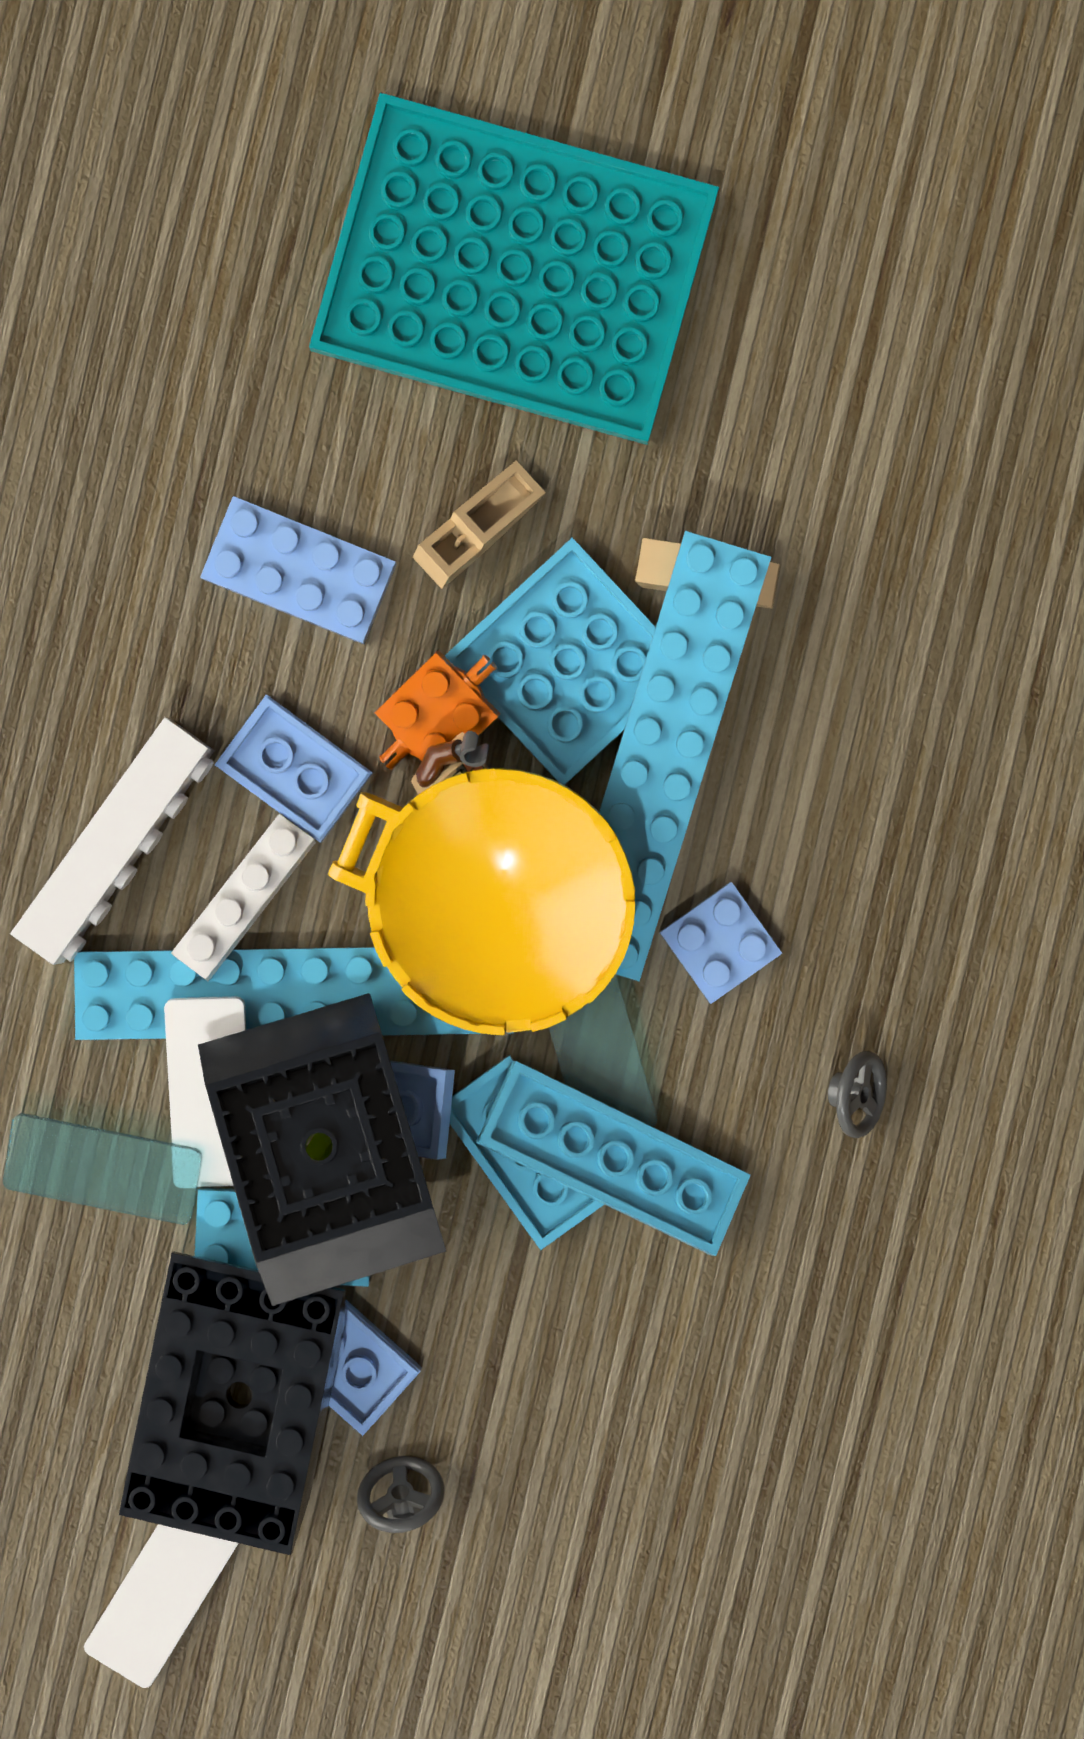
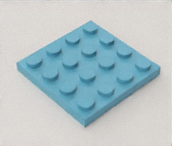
M571 538L454 646L445 657L454 666L466 672L483 655L488 656L490 661L479 670L480 673L492 662L495 663L497 669L479 685L485 698L499 711L500 715L498 718L559 783L565 785L624 731L655 626L585 550Z

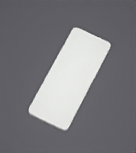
M238 996L171 998L164 1006L174 1181L179 1187L233 1186L204 1083L198 1044L245 1031V1002Z
M158 1524L85 1642V1652L142 1688L150 1687L239 1543Z

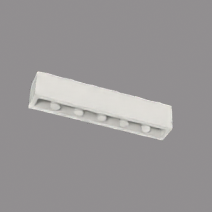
M164 717L10 934L53 965L64 963L66 959L70 962L73 961L77 953L81 952L86 944V940L82 936L91 924L99 925L110 911L112 905L107 901L117 888L123 890L135 876L137 869L133 865L141 853L144 852L148 855L160 841L163 833L159 831V828L169 816L174 819L185 806L188 797L184 793L194 780L200 783L208 774L214 764L209 758L215 750L173 720Z

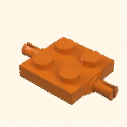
M438 650L375 712L392 730L396 739L379 756L381 762L384 763L396 752L397 755L386 764L387 768L393 770L408 753L422 761L427 749L432 745L452 741L462 732L465 734L468 731H473L477 735L481 734L500 715L499 711L485 698L479 686L497 669L495 663L492 662L480 673L479 670L490 661L488 656L483 655L466 672L454 666Z

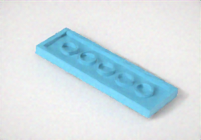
M517 1061L512 1062L476 1141L477 1144L711 1256L717 1255L750 1178V1174Z

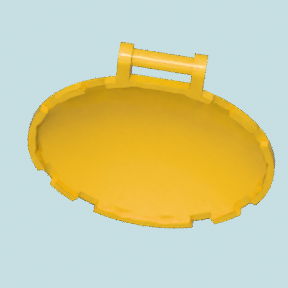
M505 768L480 769L449 777L418 794L404 808L376 795L361 792L356 804L359 811L338 861L332 862L328 875L336 881L366 893L365 902L366 906H368V917L371 927L370 936L383 966L388 968L395 980L401 985L403 993L416 1005L432 1016L458 1028L481 1034L505 1035V1033L529 1030L535 1032L565 1021L568 1016L577 1012L586 1004H590L606 988L621 965L630 943L635 918V887L626 853L617 835L598 810L586 799L553 779L532 772ZM379 817L387 822L365 872L356 868L355 865L374 819Z

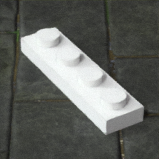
M279 814L171 954L209 982L314 846L315 840Z

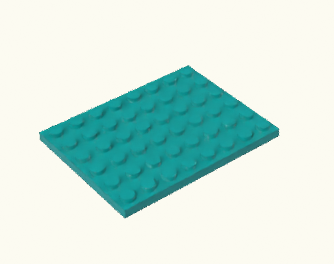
M380 93L309 349L311 352L648 445L719 187Z

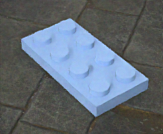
M233 496L200 578L365 644L397 563Z

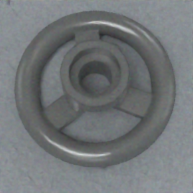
M863 1051L856 1054L849 1061L843 1073L837 1072L832 1077L828 1088V1100L831 1106L836 1107L839 1125L842 1131L851 1138L864 1137L874 1128L885 1103L887 1091L885 1067L880 1057L871 1051ZM871 1071L874 1079L873 1096H871L870 1086ZM858 1108H862L866 1116L862 1122L855 1125L851 1115Z
M412 1456L393 1457L377 1464L365 1475L357 1493L358 1509L364 1520L380 1531L389 1533L408 1532L421 1527L437 1513L444 1498V1482L438 1470L426 1460ZM407 1469L417 1471L429 1480L431 1496L413 1490L412 1485L407 1482ZM393 1472V1484L388 1488L387 1494L371 1503L370 1495L374 1485L383 1476ZM386 1512L388 1514V1518L381 1516Z

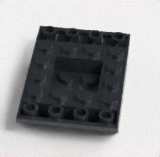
M370 993L198 1044L206 1091L255 1263L272 1306L446 1252ZM317 1133L328 1135L333 1143L331 1154L324 1160H314L307 1153V1142L311 1136Z
M175 1251L172 1252L119 1515L291 1555L311 1495L345 1327L346 1290L331 1287L272 1306L258 1270ZM242 1382L250 1387L252 1391L250 1403L239 1404L233 1400L230 1392L233 1383Z

